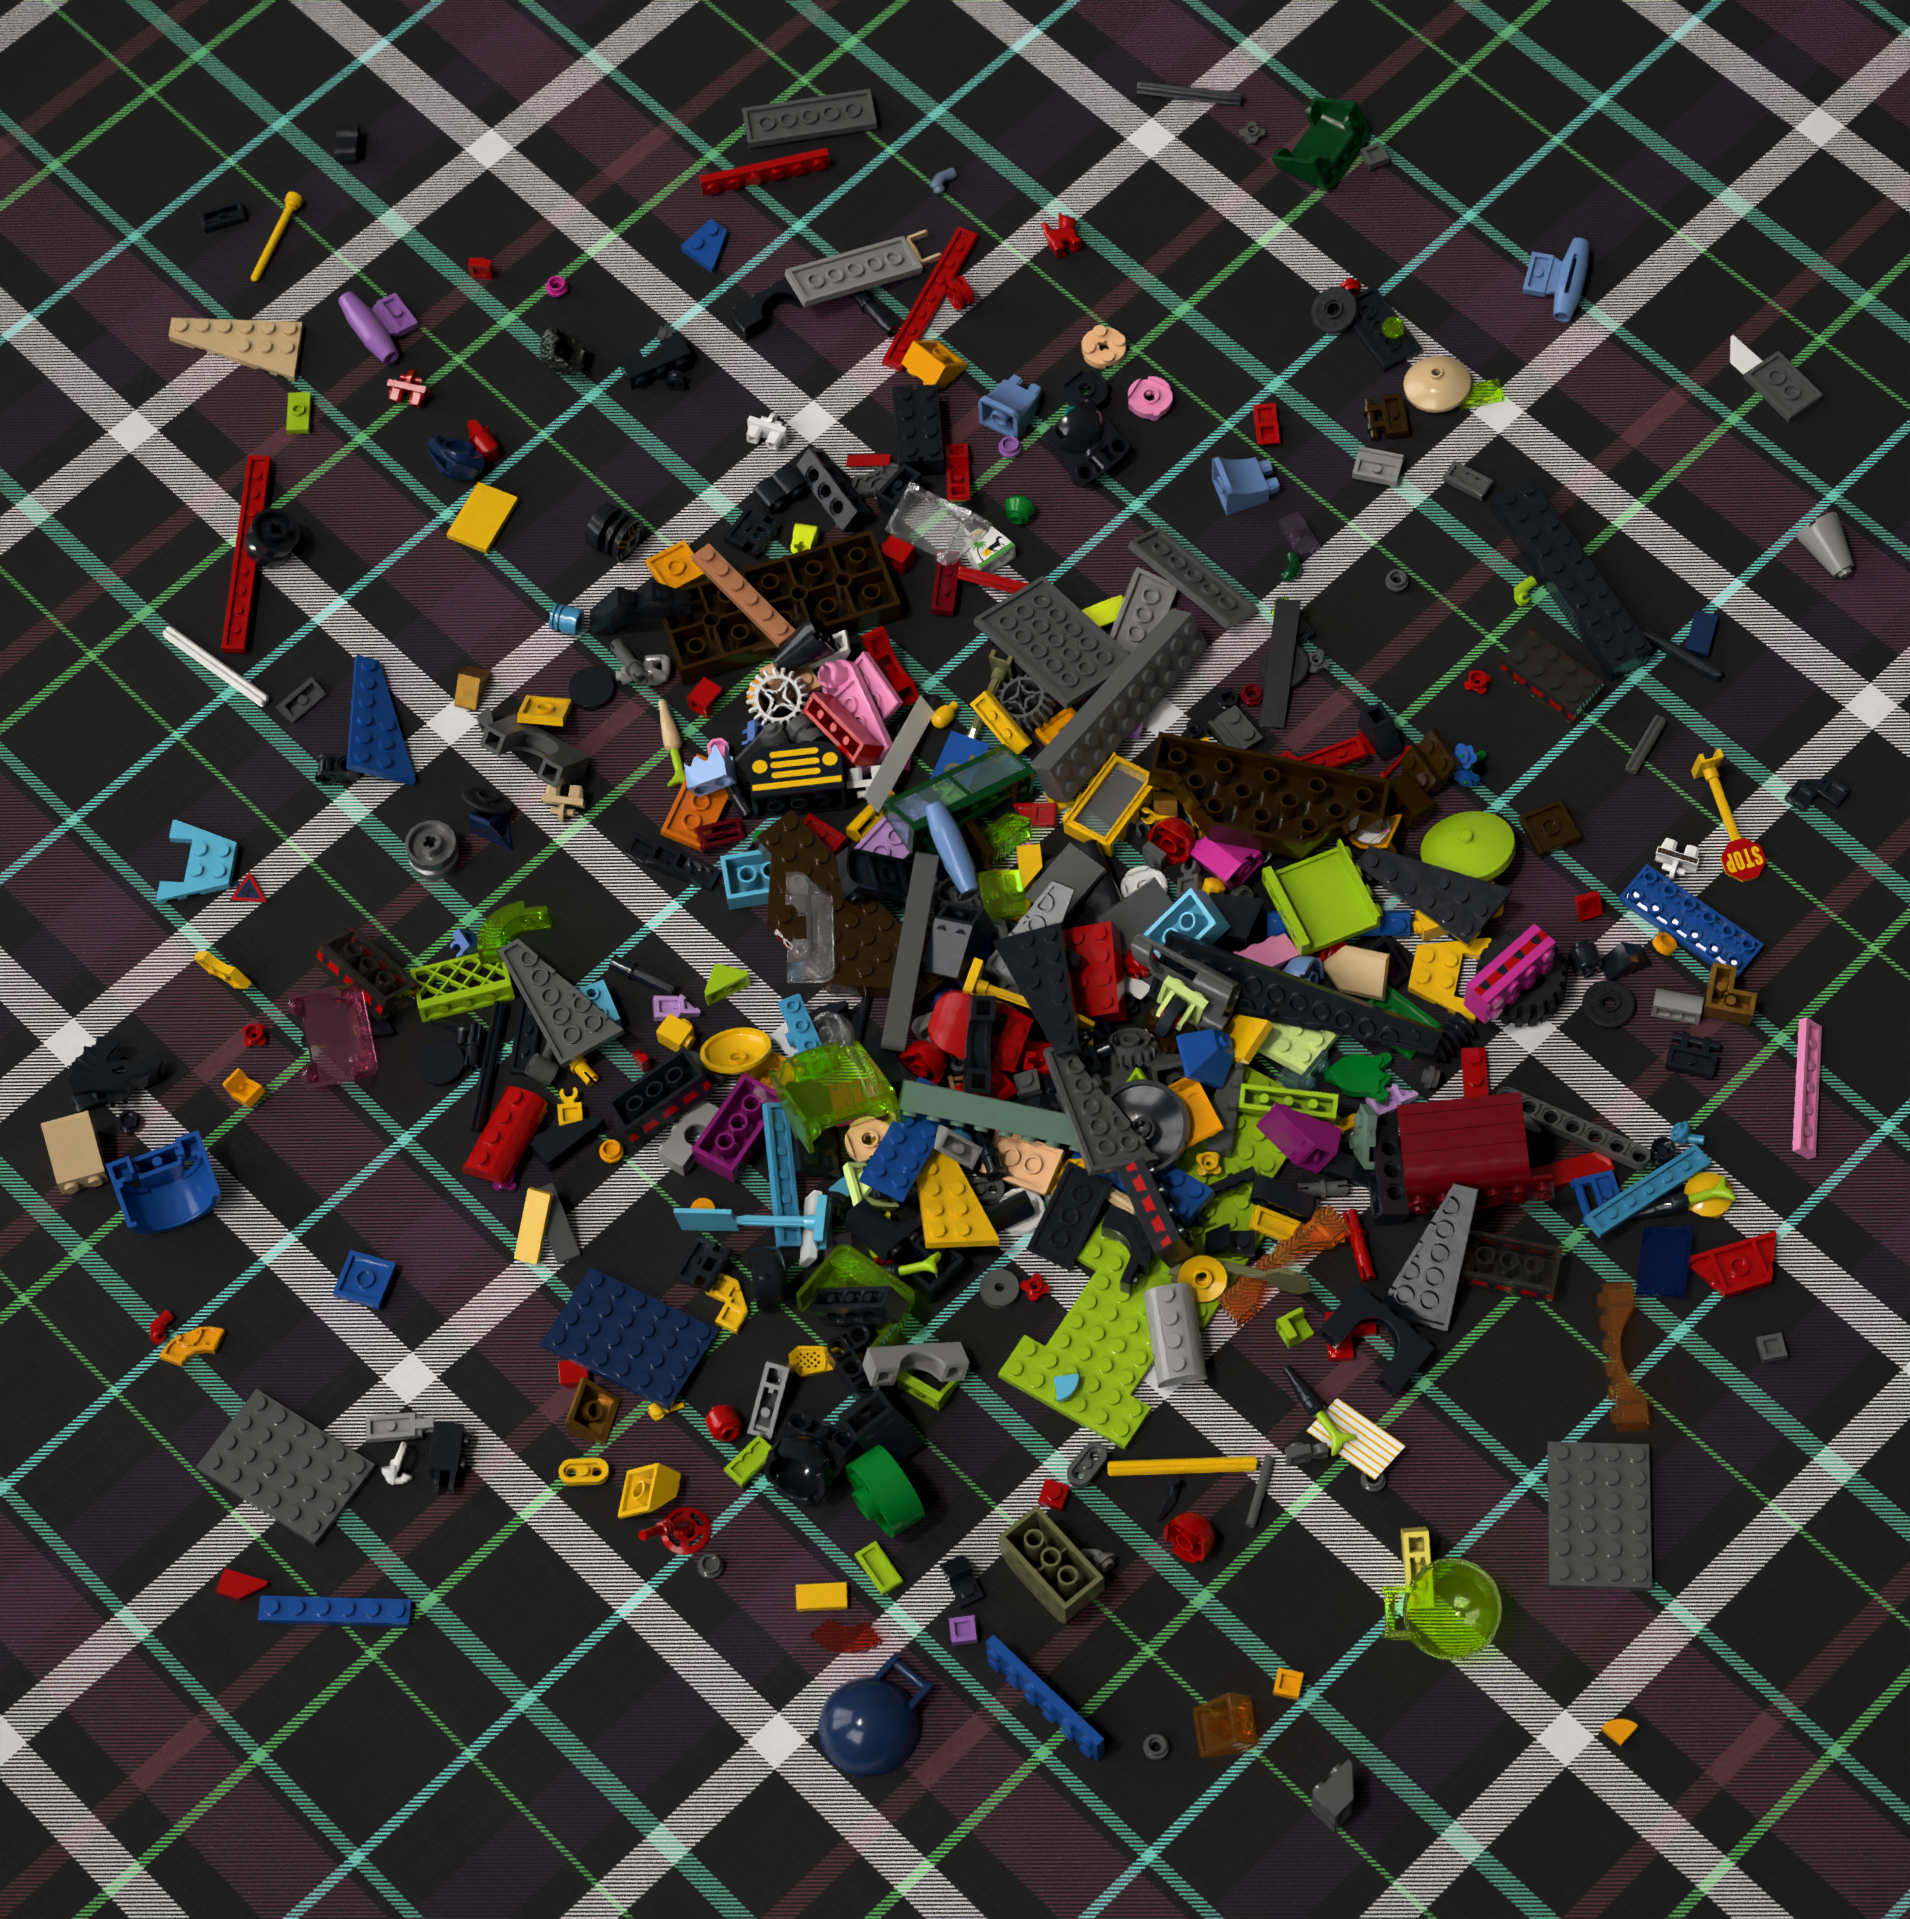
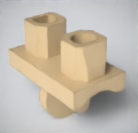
M548 784L545 794L541 796V801L544 804L559 805V808L551 807L550 814H558V821L564 822L565 815L574 816V809H566V806L584 809L586 806V801L583 799L582 786L570 785L569 795L565 797L560 796L561 786L555 788Z

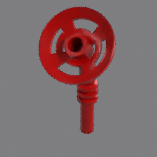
M680 1507L671 1511L663 1521L658 1522L654 1527L640 1531L638 1536L641 1540L660 1536L664 1545L673 1553L691 1555L703 1549L708 1543L711 1535V1526L706 1515L700 1510L693 1507ZM680 1513L683 1514V1515H680V1516L676 1517L673 1521L671 1520L674 1516H676V1515H678V1514H680ZM691 1514L697 1515L704 1525L697 1526L696 1521L690 1518ZM673 1533L680 1540L679 1546L673 1544L667 1535ZM699 1534L703 1535L696 1544L688 1546L689 1543L698 1538Z

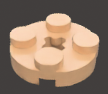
M1103 325L1095 326L1082 340V354L1085 361L1090 366L1098 369H1106V366L1113 365L1114 367L1120 364L1126 354L1125 337L1113 328ZM1107 345L1109 349L1101 351L1100 346Z
M871 1116L855 1120L845 1135V1146L849 1156L856 1163H865L869 1156L874 1154L889 1125ZM870 1136L871 1139H876L872 1145L863 1143L866 1141L865 1137Z

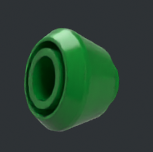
M1014 495L1005 502L1006 516L1013 524L1020 525L1026 523L1035 513L1033 502L1025 496Z

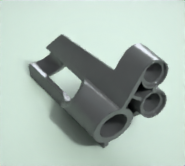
M1137 934L1131 943V952L1139 964L1147 967L1150 974L1163 982L1168 975L1181 980L1187 988L1201 993L1209 1001L1202 1019L1196 1028L1197 1031L1215 1029L1224 1032L1240 996L1241 984L1202 962L1187 959L1149 937ZM1154 949L1195 971L1197 975L1194 981L1152 958Z

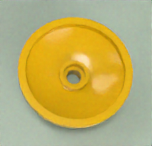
M747 1027L733 1028L717 1033L709 1038L701 1047L700 1058L702 1064L713 1072L727 1075L740 1074L761 1065L770 1055L772 1044L769 1036L761 1030Z

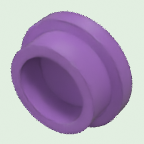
M1013 436L1004 437L998 446L1000 454L1006 458L1016 457L1021 451L1020 442Z

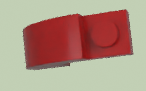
M880 626L862 635L861 637L867 652H869L903 701L899 709L916 702L919 694L915 683L899 664L885 628Z

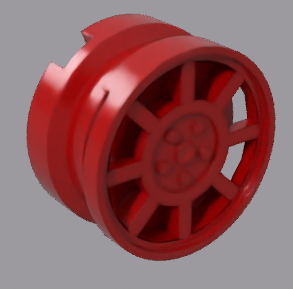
M962 275L958 276L954 281L949 280L944 283L946 295L956 311L963 309L966 304L971 305L975 302L971 287Z

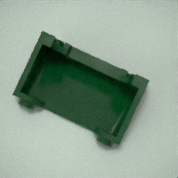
M1314 97L1306 110V116L1310 123L1309 128L1291 153L1287 148L1281 147L1271 159L1277 169L1320 189L1332 190L1368 140L1369 126L1357 101Z

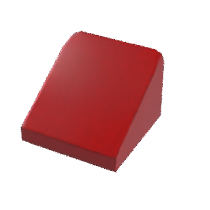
M570 1360L558 1362L559 1382L562 1386L572 1389L578 1387L581 1377L590 1380V1373L587 1369Z

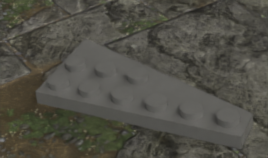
M519 939L497 950L562 1068L625 1033L618 1024H615L603 1011H600L588 998L566 979H563L551 966H548Z
M1053 1047L1045 1048L1043 1052L1045 1061L1088 1175L1092 1176L1118 1171L1142 1157L1149 1164H1157L1159 1161L1158 1156L1155 1153H1151L1141 1135L1138 1136L1133 1131L1129 1120L1108 1095L1105 1096L1099 1088L1100 1084L1096 1079H1092L1084 1070V1064L1076 1054L1059 1058Z

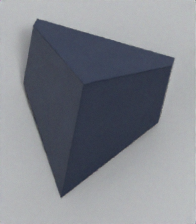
M475 810L469 814L473 834L513 851L509 811L503 814H490Z

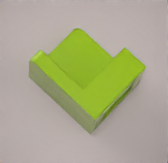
M1299 1307L1276 1320V1330L1288 1349L1313 1336V1331L1304 1318L1305 1310L1303 1307Z

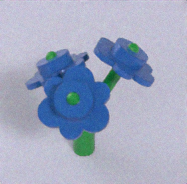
M1460 743L1454 751V754L1461 762V765L1455 771L1454 779L1464 787H1475L1480 781V776L1473 773V766L1484 760L1487 755L1483 750L1474 753L1473 746H1466Z

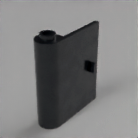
M1089 840L1076 846L1104 867L1107 872L1063 922L1065 942V929L1099 923L1096 918L1122 900L1098 840ZM1058 855L1042 863V870L1035 876L1036 881Z

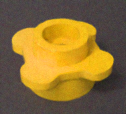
M1216 1152L1198 1154L1196 1156V1161L1199 1165L1197 1173L1200 1176L1211 1173L1214 1175L1220 1174L1221 1167L1218 1163L1220 1155Z

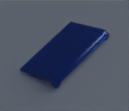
M1693 1226L1644 1227L1636 1296L1685 1295Z

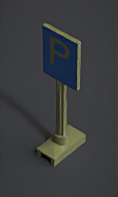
M992 649L989 655L992 675L987 689L995 696L1000 684L1005 679L1009 681L1010 677L1016 679L1017 669L1013 656L1009 655L1007 661L998 658L997 651ZM977 713L967 735L951 731L930 779L989 750L990 744L976 739L984 722ZM984 761L952 775V777L970 792ZM948 778L943 780L950 787L954 784Z

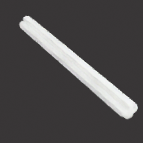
M167 626L163 631L165 639L257 705L264 707L269 702L267 694L175 628Z

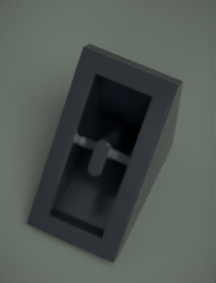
M1621 942L1602 958L1603 965L1600 970L1606 980L1615 981L1650 967L1652 964L1641 944Z

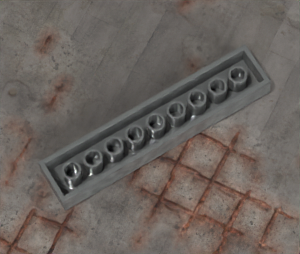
M1172 608L1031 762L1030 765L1035 771L1048 798L1068 803L1208 648L1192 613Z

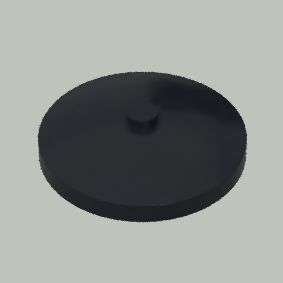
M1146 1079L1129 1081L1112 1090L1108 1096L1129 1120L1133 1131L1138 1136L1141 1135L1145 1140V1145L1150 1152L1158 1156L1159 1161L1157 1164H1154L1157 1171L1162 1173L1174 1165L1186 1149L1191 1129L1189 1113L1182 1099L1168 1086Z

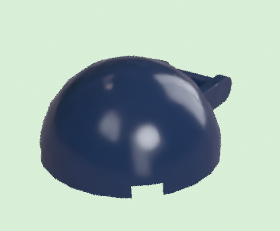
M894 1653L873 1677L855 1678L840 1685L824 1703L818 1721L819 1741L825 1755L836 1767L858 1777L875 1774L883 1776L898 1769L909 1759L916 1748L920 1735L917 1708L933 1691L935 1684L931 1681L926 1682L901 1661V1656ZM893 1669H896L920 1689L912 1699L900 1686L885 1679Z

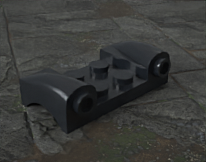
M846 847L836 856L839 881L847 902L852 905H860L869 896L899 901L900 912L905 913L914 861L852 847Z

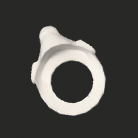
M405 1442L401 1443L395 1458L390 1462V1466L381 1467L385 1480L391 1485H403L413 1477L404 1472L401 1477L397 1476L407 1449V1443Z

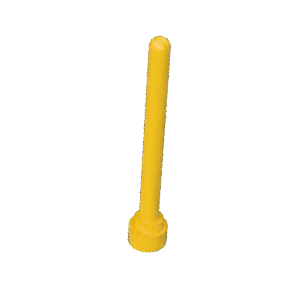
M287 193L284 199L285 209L251 275L253 282L259 281L293 211L300 209L304 199L298 193Z

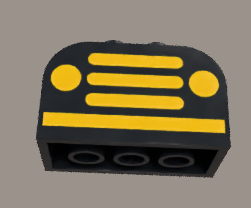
M807 740L793 744L779 743L775 746L759 749L750 758L748 772L755 820L779 818L791 809L797 815L848 810L842 757L839 750L831 743Z

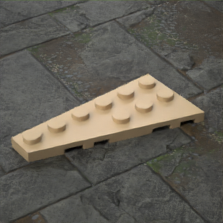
M171 318L169 339L172 342L193 349L197 347L206 350L208 354L214 356L215 354L224 356L226 360L244 366L267 370L275 376H278V374L285 376L288 380L295 382L304 327L302 322Z

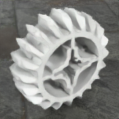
M773 667L771 670L772 675L769 676L768 671L763 670L764 679L760 675L755 676L759 682L758 685L750 682L749 685L755 690L747 691L746 694L753 696V699L747 700L746 704H754V707L748 711L749 713L757 711L758 714L753 719L758 720L762 717L764 719L761 722L762 726H765L767 721L771 723H779L783 728V722H786L787 725L791 718L793 719L797 716V713L805 714L800 709V706L805 707L807 702L802 701V698L809 697V694H801L800 690L805 689L806 684L797 685L801 680L800 676L795 680L791 679L794 671H790L788 676H785V668H781L780 674H777L776 667ZM783 680L777 690L763 687L768 681ZM789 684L795 691L796 705L786 697V690ZM783 688L781 693L783 703L780 704L779 702L778 705L771 709L774 704V698L771 695L773 693L777 695V692L779 693ZM759 693L769 700V707L766 713L760 707ZM778 707L788 708L792 711L785 717H771Z

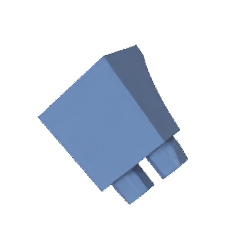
M1015 374L1008 381L1004 379L992 392L983 396L978 401L979 423L1005 436H1013L1019 441L1038 409L1041 387L1033 383L1026 390L1022 388L1024 385L1023 379Z
M1221 457L1212 458V482L1226 516L1269 501V495L1279 492V482L1276 477L1267 480L1264 478V476L1272 474V466L1269 460L1258 462L1256 457L1236 460Z

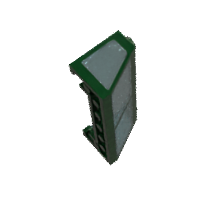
M1005 744L999 747H992L986 753L899 795L890 796L884 801L883 815L911 856H913L916 852L922 851L920 845L925 839L928 842L933 840L925 812L927 805L942 800L955 822H959L1008 797L1014 801L1018 796L1021 802L1032 798L1035 771Z

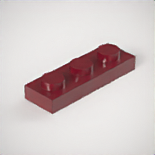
M939 551L931 614L954 616L959 581L957 574L962 559L960 552Z

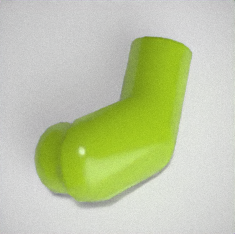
M1529 576L1514 588V601L1520 606H1525L1530 601L1528 591L1537 585V581L1533 576Z

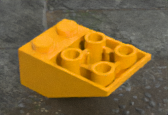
M1184 1077L1168 1085L1182 1099L1189 1113L1191 1129L1186 1148H1191L1199 1141L1212 1137L1224 1129L1199 1082Z

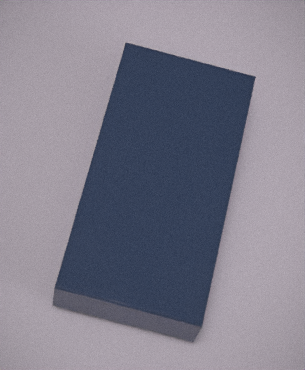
M1695 611L1686 650L1697 656L1708 657L1718 615Z

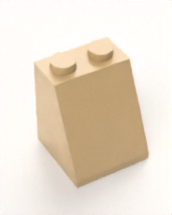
M89 1111L41 1123L55 1179L62 1194L76 1193L79 1189L86 1187H98L104 1182L109 1181L98 1131Z

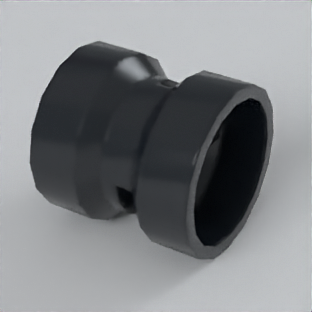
M1659 1137L1653 1141L1650 1151V1163L1658 1169L1674 1158L1676 1150L1674 1142L1667 1137Z
M828 1191L826 1195H828V1203H831L829 1223L841 1224L845 1216L843 1211L848 1207L850 1199L840 1192Z

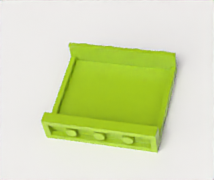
M1341 839L1337 840L1336 848L1282 869L1273 871L1271 866L1262 869V882L1300 956L1312 954L1380 927L1381 908L1378 903L1374 904L1369 885H1364L1361 879V870L1358 865L1354 866L1351 860L1352 853L1348 846H1344Z

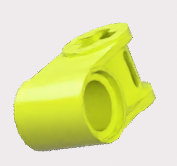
M795 523L791 543L792 554L814 548L817 545L818 526Z

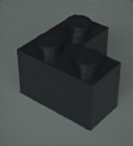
M923 1233L912 1243L913 1255L922 1262L936 1252H940L941 1260L936 1264L938 1267L937 1274L929 1271L914 1273L912 1275L913 1286L932 1303L966 1270L965 1258L952 1247L925 1248Z

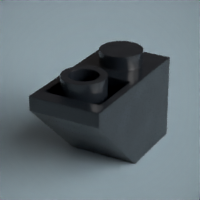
M1379 702L1362 710L1357 726L1380 759L1384 761L1402 752L1394 721L1383 704Z

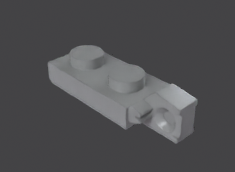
M415 1412L366 1416L367 1443L422 1438L423 1434L433 1433L435 1420L434 1418H423L422 1415H416Z

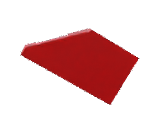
M1013 803L1014 809L1033 828H1056V803Z
M225 1568L216 1593L242 1601L250 1597L249 1595L268 1588L269 1582Z

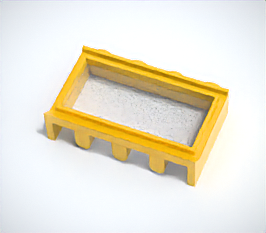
M1114 752L1103 763L1097 776H1092L1085 792H1081L1078 795L1073 808L1067 810L1062 819L1064 833L1083 843L1089 840H1098L1103 854L1112 858L1114 855L1113 844L1117 839L1120 841L1125 839L1127 825L1130 822L1136 824L1139 819V809L1143 804L1147 807L1150 805L1152 791L1155 789L1160 792L1163 788L1149 786V771L1116 755V752Z

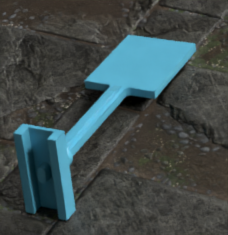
M828 1195L817 1196L816 1215L735 1216L732 1209L674 1208L673 1211L682 1230L739 1231V1225L814 1229L813 1241L816 1249L827 1250L831 1203H828Z

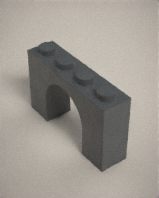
M515 714L486 725L480 742L481 747L498 756L510 751L519 750L543 758L537 778L555 788L583 777L590 759L589 755L533 724L517 723V715Z

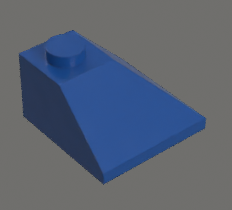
M1208 1029L1176 1036L1185 1077L1221 1089L1235 1055L1230 1034L1215 1029Z

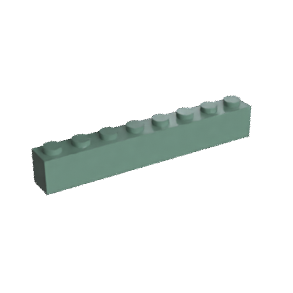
M903 1080L898 1108L903 1110V1115L917 1117V1113L927 1115V1120L940 1122L941 1118L951 1120L950 1124L954 1126L964 1127L965 1123L974 1125V1130L988 1132L989 1128L998 1130V1135L1012 1137L1013 1133L1022 1135L1021 1139L1025 1141L1036 1142V1138L1046 1140L1045 1145L1060 1147L1061 1143L1070 1145L1069 1150L1080 1152L1065 1113L912 1080Z

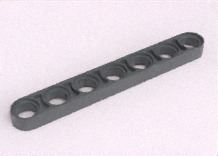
M1502 1087L1497 1091L1496 1095L1520 1091L1511 1087ZM1521 1092L1522 1106L1529 1104L1535 1107L1534 1112L1526 1113L1523 1111V1114H1528L1540 1128L1635 1170H1643L1649 1166L1651 1154L1647 1147ZM1548 1114H1553L1557 1117V1121L1549 1123L1544 1120V1117ZM1569 1124H1576L1580 1129L1572 1133L1567 1131L1566 1127ZM1598 1134L1602 1139L1599 1142H1591L1588 1136ZM1618 1143L1624 1149L1621 1152H1614L1610 1146ZM1636 1153H1641L1645 1155L1646 1160L1637 1162L1632 1156Z

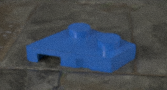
M710 219L681 245V250L713 274L716 269L718 257L720 258L722 252V245L725 244L728 236L727 230Z

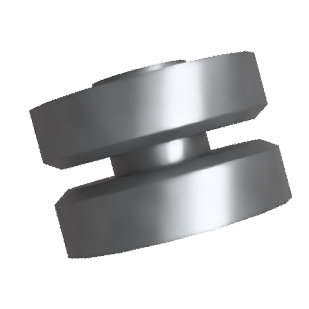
M434 820L421 822L411 828L406 836L405 849L412 871L418 877L430 881L445 879L454 873L460 861V853L454 831L447 824Z

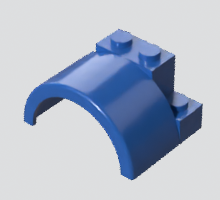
M198 1130L175 1138V1143L130 1159L127 1156L105 1164L125 1221L131 1231L141 1234H154L174 1230L200 1219L219 1203L221 1191ZM185 1161H193L194 1164L191 1168L187 1169ZM138 1179L141 1187H130L131 1183Z

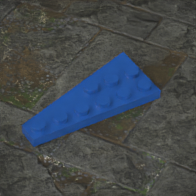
M357 655L354 660L346 769L413 785L416 779L380 661Z

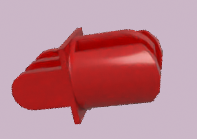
M470 420L467 426L470 434L469 440L474 444V449L485 456L486 462H495L499 456V446L490 434L489 427L487 426L483 429L478 421Z

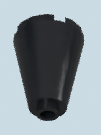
M813 614L807 616L773 656V665L779 673L781 668H785V674H789L790 671H797L838 651V645L832 634L828 636L824 630L827 627L819 618Z

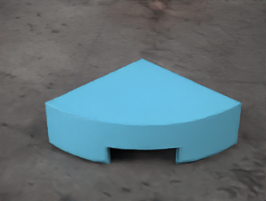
M1078 1373L1054 1377L1057 1403L1066 1401L1075 1392L1079 1383Z

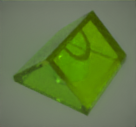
M1007 812L982 832L987 842L994 848L993 862L996 865H999L1016 851L1017 846H1020L1032 837L1031 820L1029 817Z

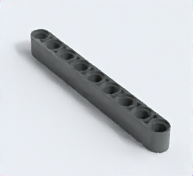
M922 852L915 853L881 1049L905 1052L939 855Z

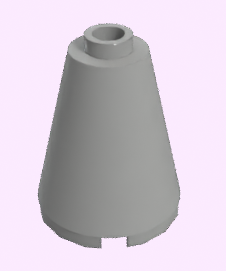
M1835 512L1817 518L1815 520L1816 523L1811 526L1806 525L1796 534L1799 542L1833 577L1839 576L1841 579L1852 573L1853 560L1839 516Z

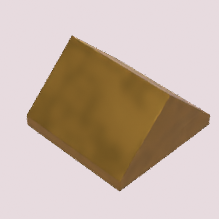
M581 1377L565 1421L568 1434L577 1438L605 1444L621 1399L587 1378Z

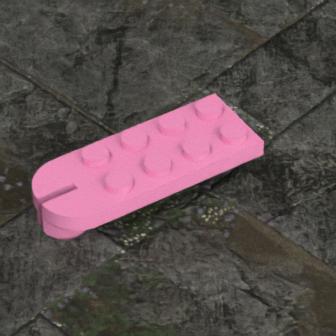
M849 660L826 661V666L822 665L819 668L817 676L822 686V691L824 694L833 695L884 746L873 765L876 766L885 759L893 743L858 666ZM855 764L856 768L861 767L862 776H867L871 772L870 765L858 766Z

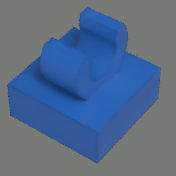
M756 719L748 721L747 729L742 731V734L747 737V740L742 742V745L745 747L764 728Z
M458 928L452 934L455 940L450 944V947L456 950L459 947L461 948L460 952L456 954L457 958L483 950L471 931Z

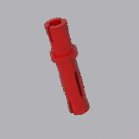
M1349 1209L1347 1212L1342 1213L1348 1231L1346 1237L1351 1242L1361 1282H1370L1371 1279H1376V1274L1365 1241L1366 1232L1361 1227L1357 1209Z

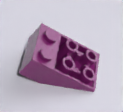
M1275 1103L1256 1125L1294 1165L1316 1174L1337 1154L1342 1133L1341 1128L1334 1126L1330 1122H1323L1307 1113L1298 1112L1287 1105Z

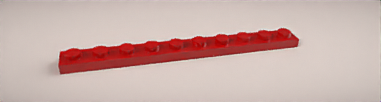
M248 455L221 646L223 653H246L258 563L252 560L246 552L244 540L252 520L259 512L265 510L272 462L270 456Z

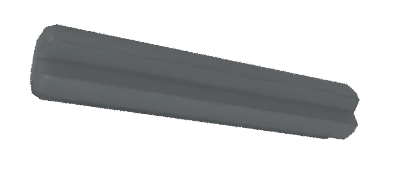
M1660 715L1654 716L1626 764L1625 770L1631 774L1638 772L1666 724L1664 717Z

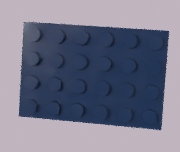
M591 1267L542 1340L541 1348L565 1360H570L589 1372L670 1411L718 1337L719 1329Z

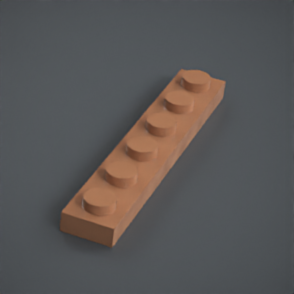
M709 543L691 556L692 562L780 649L795 629Z

